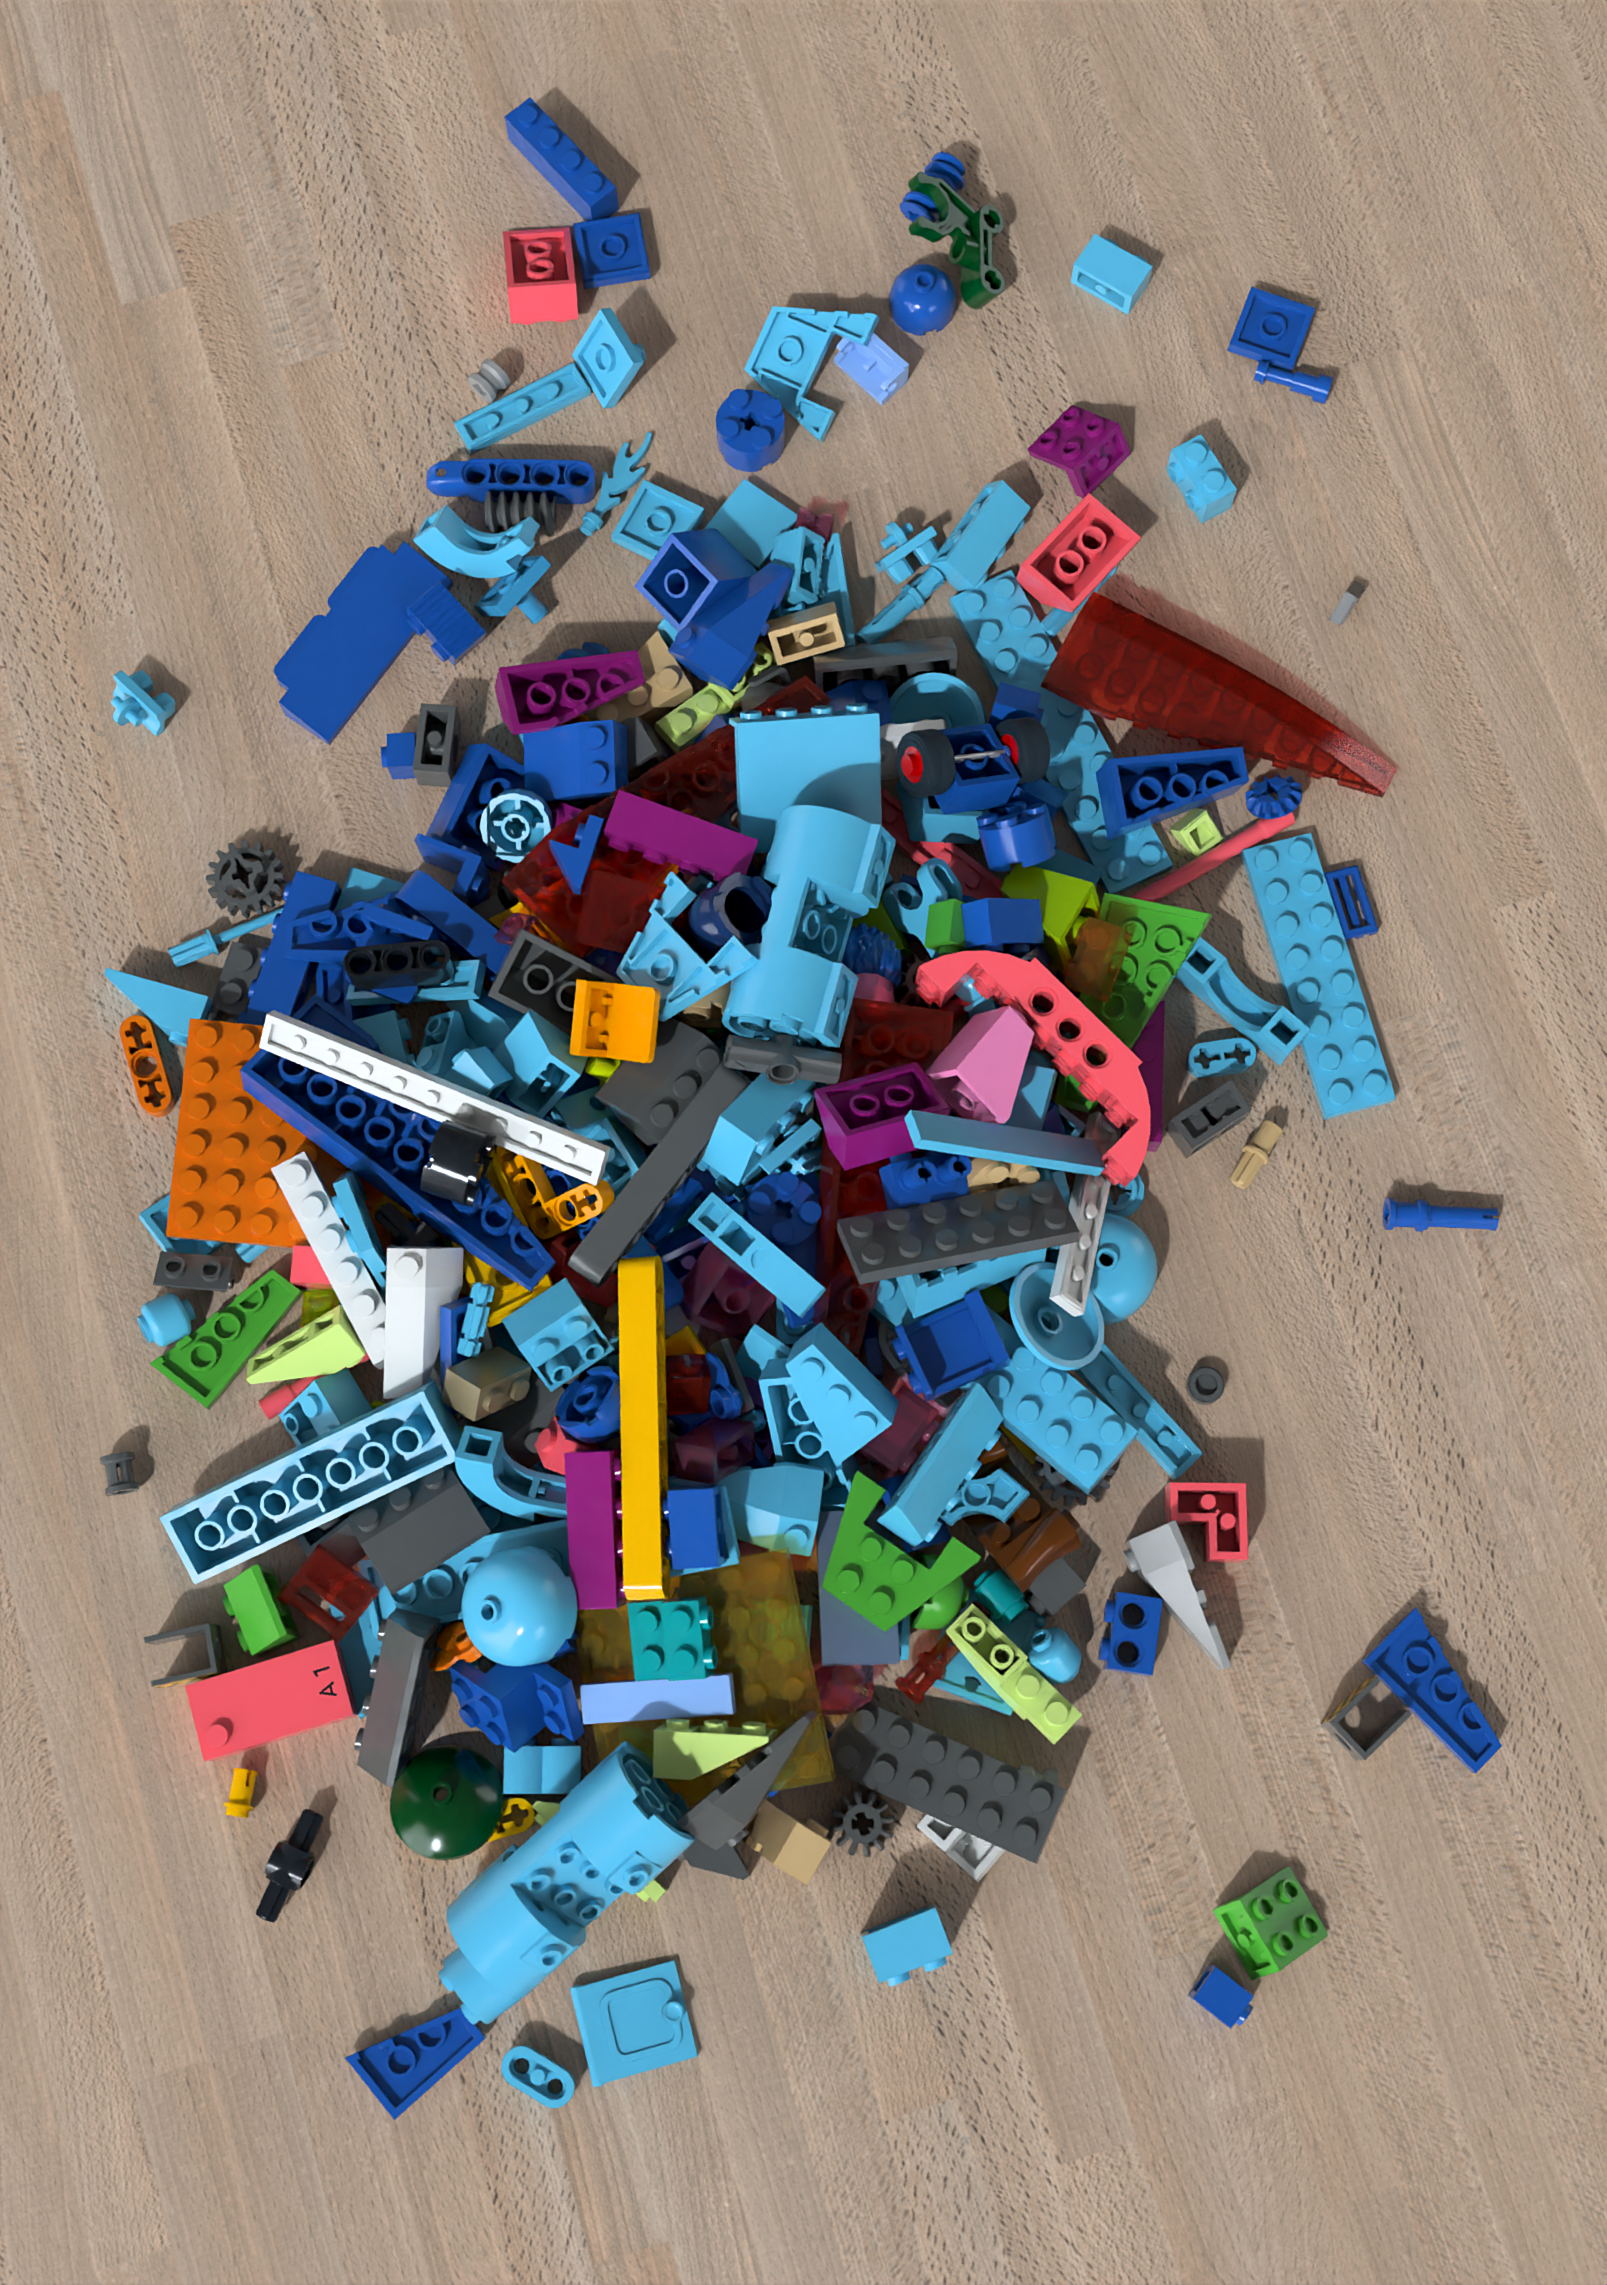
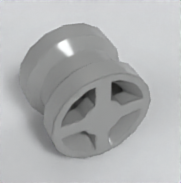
M488 358L482 362L481 369L477 373L473 372L467 378L474 392L488 403H492L497 398V392L500 389H506L511 383L504 370Z

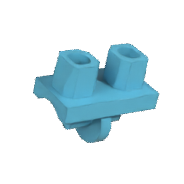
M893 521L885 526L888 536L881 540L880 544L885 550L893 545L897 549L878 561L874 566L879 573L885 570L896 584L914 574V571L905 559L906 555L913 551L922 567L932 561L939 551L932 537L937 535L933 526L931 525L908 541L906 536L914 531L909 522L902 527H899Z
M122 670L116 673L114 680L117 682V686L113 692L114 698L111 701V704L116 708L113 713V720L119 725L131 722L135 727L142 723L155 736L164 732L165 720L175 712L174 699L166 692H162L152 699L147 693L153 690V682L143 670H139L129 676Z

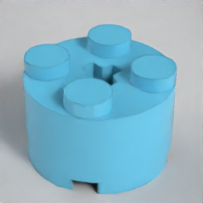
M459 1947L444 1958V1968L438 1972L443 1985L451 1992L455 1990L462 2000L461 2010L473 2025L479 2021L486 2024L491 2023L522 1999L510 1996L488 1982L468 1961Z

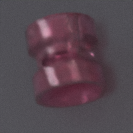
M800 507L795 528L799 529V526L805 527L822 536L825 540V543H823L825 548L831 539L835 515L823 512L818 517L811 509Z

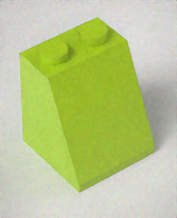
M1022 863L1016 864L1011 874L1007 875L1002 883L1001 891L1004 898L1040 899L1044 943L1040 945L1048 954L1050 964L1069 981L1076 982L1088 962L1101 910V904L1094 883L1035 866L1023 868Z

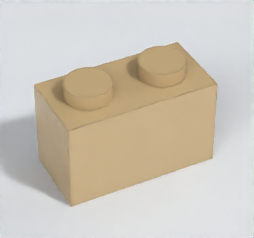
M835 601L767 621V624L770 626L768 635L777 665L845 646L844 632Z

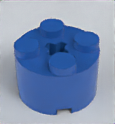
M736 389L720 405L716 415L717 445L724 456V460L730 466L744 472H756L761 470V467L770 463L771 465L780 458L785 446V419L781 403L777 399L757 390Z
M1016 801L1005 806L1006 812L1000 814L987 813L976 818L988 869L991 871H1010V864L1022 863L1023 868L1048 860L1056 854L1055 850H1058L1049 811L1045 802L1027 806L1026 801Z

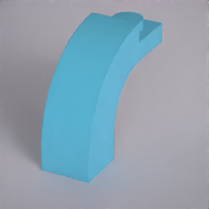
M445 505L424 519L413 541L435 561L455 572L477 578H498L509 575L517 570L523 556L535 545L533 538L540 525L529 516L505 532L485 533L467 525L448 505Z
M471 1426L464 1427L454 1457L455 1466L459 1478L474 1495L505 1513L523 1519L535 1521L536 1514L567 1519L565 1477L537 1472L515 1462L505 1451L502 1432Z

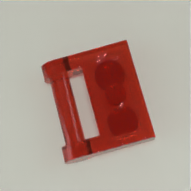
M318 1544L292 1578L281 1588L276 1599L284 1605L291 1604L329 1632L328 1637L338 1643L379 1594L380 1588ZM304 1584L344 1613V1615L339 1620L299 1592V1589Z

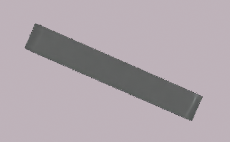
M724 1062L718 1067L574 1251L568 1261L569 1267L597 1288L601 1287L618 1267L620 1258L627 1256L703 1158L719 1116L753 1082L752 1079L738 1069L724 1066Z

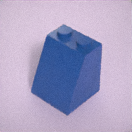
M716 528L675 532L670 534L634 587L679 632L691 620L758 571Z

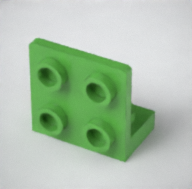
M1289 1866L1282 1868L1246 1894L1223 1902L1213 1909L1251 1980L1282 1970L1328 1936L1327 1930Z

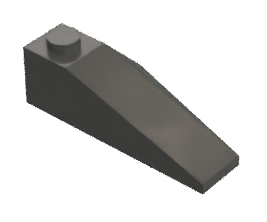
M812 1708L700 1800L677 1821L678 1825L714 1850H718L726 1842L731 1848L749 1834L745 1827L755 1818L818 1715Z

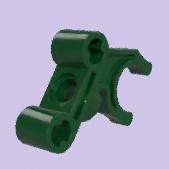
M920 171L909 180V189L922 192L934 201L938 209L939 221L938 223L931 222L923 216H919L909 225V232L911 235L920 236L932 243L944 239L947 235L952 238L953 242L949 250V259L951 263L961 267L962 298L972 309H981L999 296L1005 289V280L1002 273L993 267L992 239L1004 228L1003 216L992 205H985L976 211L943 179L929 176Z

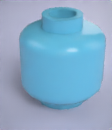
M171 1292L143 1304L141 1315L137 1317L139 1327L148 1343L154 1342L160 1347H165L184 1338L187 1334L189 1335L192 1331L190 1321L196 1319L188 1299L181 1301L177 1295Z
M1051 1627L1038 1630L1031 1636L1025 1654L1028 1656L1026 1661L1052 1685L1065 1684L1076 1677L1079 1672L1082 1660L1081 1651L1070 1636L1061 1628Z

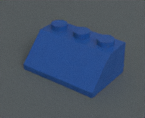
M487 743L469 745L426 836L428 833H434L445 838L448 844L454 847L469 846L481 853L487 869L500 872L505 860L496 856L497 853L492 850L490 845L487 847L483 841L480 830L481 817L490 801L506 790L525 789L524 766Z

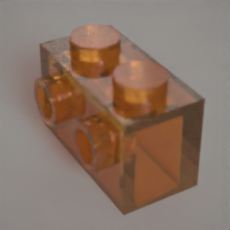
M1088 917L1086 924H1082L1077 932L1075 943L1078 946L1073 959L1070 958L1064 967L1062 977L1065 981L1063 985L1073 992L1107 1003L1133 935L1122 927Z

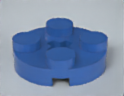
M783 1172L764 1177L755 1184L746 1199L745 1220L775 1246L783 1247L782 1249L794 1248L805 1242L816 1229L822 1214L819 1201L812 1188L805 1181L792 1174V1172ZM775 1203L786 1204L789 1207V1219L783 1215L777 1217L774 1214L777 1209Z

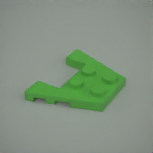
M857 1471L850 1488L822 1588L881 1630L887 1632L936 1593L980 1561L981 1556L952 1537L932 1568L927 1569L865 1525V1522L885 1495L886 1490Z

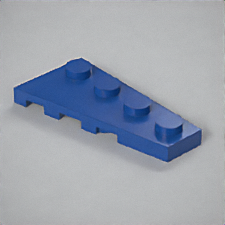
M1413 1608L1361 1661L1472 1773H1477L1502 1747L1477 1704L1472 1701L1462 1684L1464 1683L1459 1675L1452 1669L1442 1653V1648L1438 1641L1431 1635L1424 1624L1423 1617L1417 1608Z

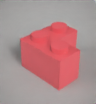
M1170 1482L1165 1486V1524L1176 1520L1177 1525H1203L1204 1563H1242L1248 1560L1246 1483Z

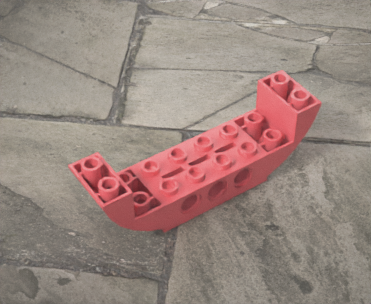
M987 950L962 951L943 955L920 965L915 979V983L918 985L916 991L930 1005L935 1002L941 1008L972 978L975 981L973 983L974 988L985 999L988 1000L992 997L1001 1008L1011 1006L1024 1015L1027 1021L1026 1024L1034 1032L1031 1044L1039 1051L1044 1048L1054 1058L1052 1064L1061 1074L1066 1077L1072 1075L1080 1083L1078 1086L1080 1092L1093 1103L1097 1100L1107 1110L1104 1114L1112 1124L1118 1128L1124 1126L1128 1130L1101 1158L1105 1167L1101 1172L1103 1176L1116 1186L1120 1183L1125 1188L1139 1172L1146 1155L1150 1137L1151 1110L1147 1089L1138 1068L1142 1061L1036 958L1029 962L1010 954ZM1033 1005L1043 1006L1047 1013H1039L1034 1009ZM1059 1030L1070 1032L1073 1039L1064 1038ZM1086 1056L1095 1057L1100 1065H1092L1088 1062Z

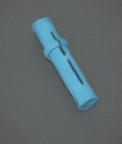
M929 566L913 583L902 587L901 593L897 598L855 634L857 641L872 645L878 644L915 609L920 610L924 606V601L945 583L942 574L935 567Z

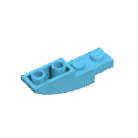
M713 1192L709 1194L688 1219L694 1227L799 1317L803 1318L825 1292L826 1288Z

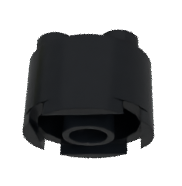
M447 1119L443 1121L431 1143L428 1152L431 1154L429 1166L424 1165L420 1190L462 1205L474 1207L480 1192V1186L477 1185L480 1177L487 1179L493 1164V1157H490L496 1142V1136Z

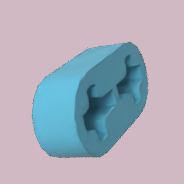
M1245 1038L1203 1042L1191 1048L1186 1058V1066L1188 1071L1198 1078L1240 1074L1246 1072L1254 1063L1256 1049ZM1235 1048H1239L1241 1053H1247L1248 1055L1244 1058L1242 1064L1238 1063L1237 1058L1225 1059L1224 1056L1232 1055ZM1200 1052L1204 1053L1205 1058H1218V1060L1209 1062L1207 1069L1203 1068L1201 1063H1195L1194 1061L1198 1058Z

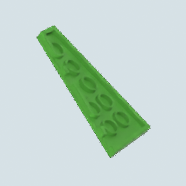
M1104 893L1079 1000L1130 1050L1212 918V915L1210 913ZM1086 1056L1088 1062L1092 1065H1100L1095 1057ZM1060 1074L1054 1098L1056 1106L1060 1104L1067 1109L1091 1114L1098 1101L1096 1100L1094 1103L1089 1101L1078 1089L1080 1083L1072 1075L1066 1077Z

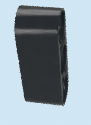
M438 940L359 946L348 951L343 961L344 969L351 983L360 990L441 984L451 979L455 972V964L449 948L445 943ZM435 957L445 958L444 962L438 967L428 966L430 960ZM399 960L408 961L406 967L401 970L391 969L393 964ZM360 964H371L367 972L362 974L355 973V969Z

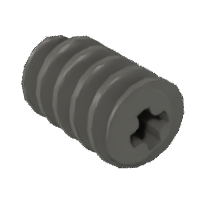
M490 491L486 492L485 524L486 529L489 526L493 534L500 533L502 526L507 531L531 516L540 525L535 537L541 535L543 527H545L549 537L555 535L557 528L556 494L553 502H549L546 492H542L539 502H535L532 492H528L525 502H521L518 491H514L511 501H507L504 491L500 492L498 501L493 500Z

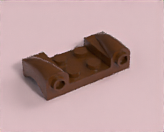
M1001 1434L990 1451L983 1449L977 1459L982 1464L971 1480L985 1478L999 1468H1002L1030 1492V1496L1005 1523L996 1517L985 1514L969 1515L961 1520L1023 1593L1051 1563L1063 1555L1077 1551L1082 1547L1076 1532L1080 1525L1067 1509L1060 1512L1056 1507L1052 1508L1010 1460L1006 1451L1010 1445Z

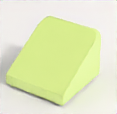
M1195 808L1169 828L1173 836L1194 859L1209 851L1223 839L1222 834L1207 810Z

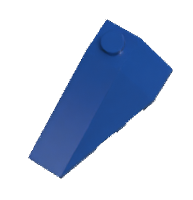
M399 891L387 893L386 897L367 902L378 906L380 903L395 908L399 915L412 919L394 901V897ZM365 900L355 902L353 906L331 912L326 910L287 921L284 957L344 966L345 955L352 948L358 947L366 930V926L361 918V913L366 904Z

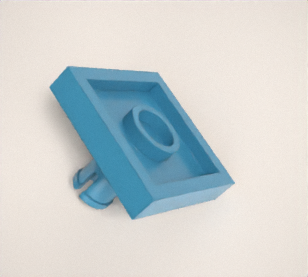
M542 555L523 557L517 570L509 575L500 577L476 603L474 608L482 617L506 616L516 605L529 618L532 624L538 623L548 613L549 608L530 589L551 567V564Z

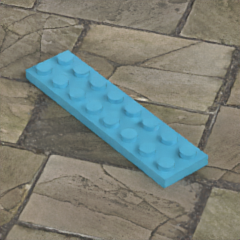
M1311 833L1244 849L1241 857L1289 1010L1310 1028V1031L1300 1045L1324 1120L1393 1102L1396 1099Z

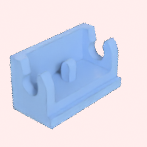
M874 333L867 347L843 338L838 343L836 348L840 351L834 357V363L881 405L908 382L909 364Z

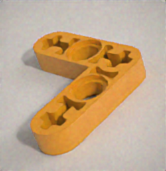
M497 1146L496 1148L498 1161L534 1234L539 1238H551L605 1212L614 1201L613 1189L603 1179L596 1186L586 1182L556 1197L541 1163L520 1154L515 1156L514 1152ZM527 1178L535 1185V1195L527 1187ZM595 1194L598 1200L589 1204L586 1197ZM567 1200L574 1205L576 1217H573L568 1212L566 1207Z

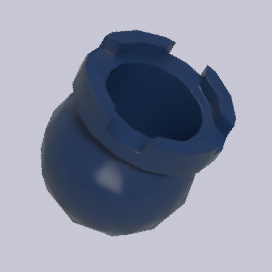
M736 872L718 882L716 886L702 891L696 898L688 912L689 931L694 942L708 955L715 956L733 935L745 946L761 943L762 927L769 917L773 892L772 888L761 877L755 876L752 878L747 875H740L741 872Z

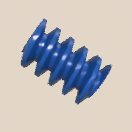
M937 152L933 156L932 162H929L923 173L943 179L956 193H958L957 190H962L965 186V181L962 177L965 174V168L961 161L949 153ZM910 190L904 196L903 202L900 203L901 212L911 222L915 221L919 216H923L931 222L939 220L938 209L934 201L922 192Z

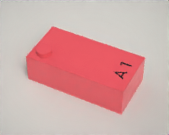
M336 1640L327 1641L185 1686L204 1761L223 1759L359 1716L340 1643Z

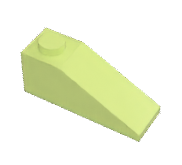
M339 1305L248 1360L246 1380L250 1384L335 1374L345 1367L351 1368L357 1365L365 1356L366 1350L344 1308Z

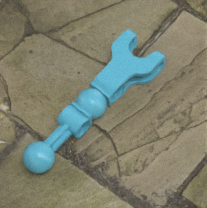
M939 858L929 859L917 872V880L922 890L923 898L910 884L904 882L888 887L882 897L884 907L896 927L905 933L914 934L923 945L925 944L929 905L953 898L962 901L963 896L962 886L949 865ZM926 948L932 960L939 957L938 952ZM972 978L955 993L961 1000L970 1003V1005L964 1008L969 1013V1019L975 1014L1001 1008L992 997L987 1000L977 992L973 986L975 981ZM1029 1051L1025 1064L1052 1069L1050 1061L1043 1054Z

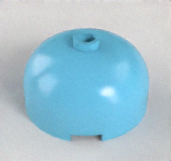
M1105 1213L1089 1289L1098 1302L1104 1325H1110L1126 1320L1144 1305L1155 1286L1158 1267L1154 1247L1145 1232L1134 1222L1123 1216ZM1060 1249L1048 1251L1046 1262L1057 1264ZM1104 1255L1106 1262L1110 1266H1103L1099 1261V1257Z
M518 1547L501 1550L480 1562L469 1576L462 1596L463 1623L474 1646L490 1660L513 1667L542 1663L554 1658V1654L561 1648L565 1640L571 1638L577 1619L576 1591L571 1577H565L563 1571L553 1560L555 1556L537 1547Z

